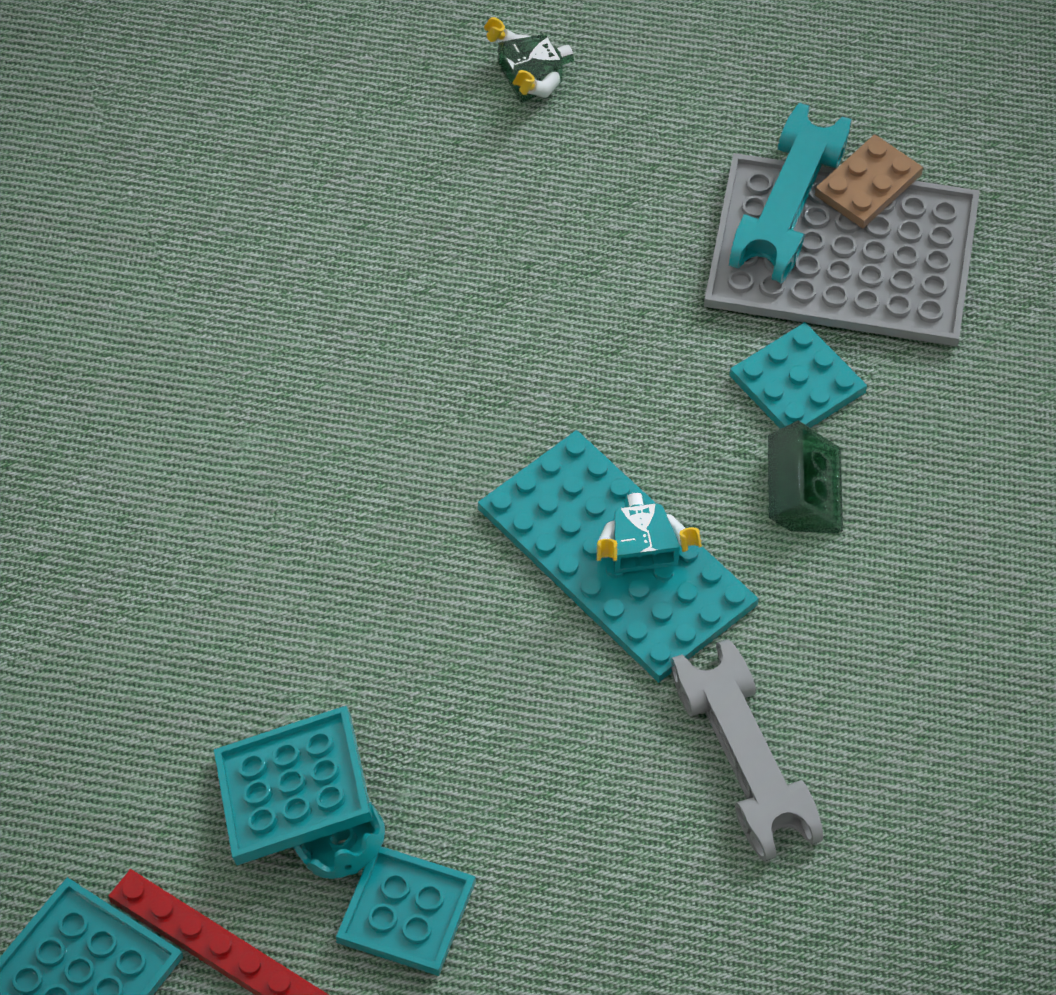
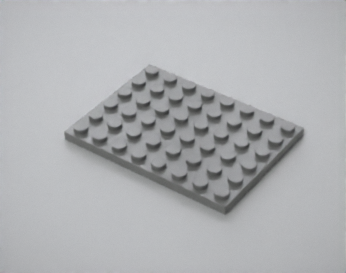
M733 153L704 307L958 347L980 190L915 181L862 229L815 196V188L835 170L834 168L821 167L794 227V231L805 234L801 252L786 280L783 283L772 280L774 266L765 257H752L746 260L739 269L729 266V259L735 233L743 215L746 214L759 219L785 161Z

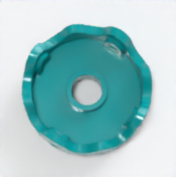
M370 802L373 821L293 847L303 863L314 875L321 878L336 879L356 874L378 853L385 837V824L372 802ZM340 840H346L345 842L338 844Z

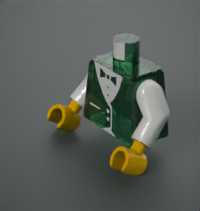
M491 17L484 26V29L489 31L486 34L487 39L490 42H495L496 40L499 42L498 64L520 103L536 96L547 98L562 82V65L574 61L573 52L569 45L554 49L546 35L527 36L515 34L505 29L503 22L495 17Z

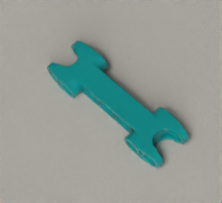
M798 103L781 133L778 150L788 153V156L759 219L746 214L743 215L735 233L729 259V266L739 269L746 260L752 257H765L774 266L772 280L783 283L786 280L801 252L805 234L794 231V227L822 165L834 169L839 167L845 153L852 119L842 116L830 127H818L812 124L808 118L810 106L803 103Z

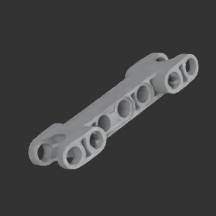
M726 639L716 643L719 665L712 670L697 669L683 655L672 657L671 663L674 665L672 667L673 679L678 696L687 714L692 717L703 712L706 713L744 792L746 799L735 803L736 815L748 842L760 859L768 861L776 858L773 832L779 828L788 827L797 830L811 845L822 842L823 829L821 820L808 787L803 780L787 785L745 698L756 694V687L744 658L732 641Z

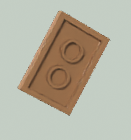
M874 134L815 188V196L863 229L922 175L923 166Z

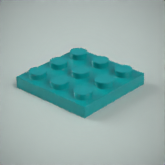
M805 322L730 368L729 375L790 440L865 394L867 384Z
M381 846L374 858L365 865L336 935V943L439 976L475 886L476 876Z

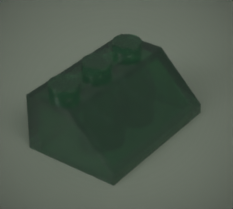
M799 420L769 434L767 453L769 518L791 532H842L841 448Z

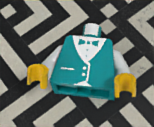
M632 493L624 498L626 508L615 510L614 521H610L605 525L597 542L596 560L601 561L602 557L613 558L615 574L676 566L679 561L680 545L682 552L688 551V546L691 545L698 546V548L702 547L700 531L694 527L685 528L671 514H666L661 504L645 505L644 496L641 493Z

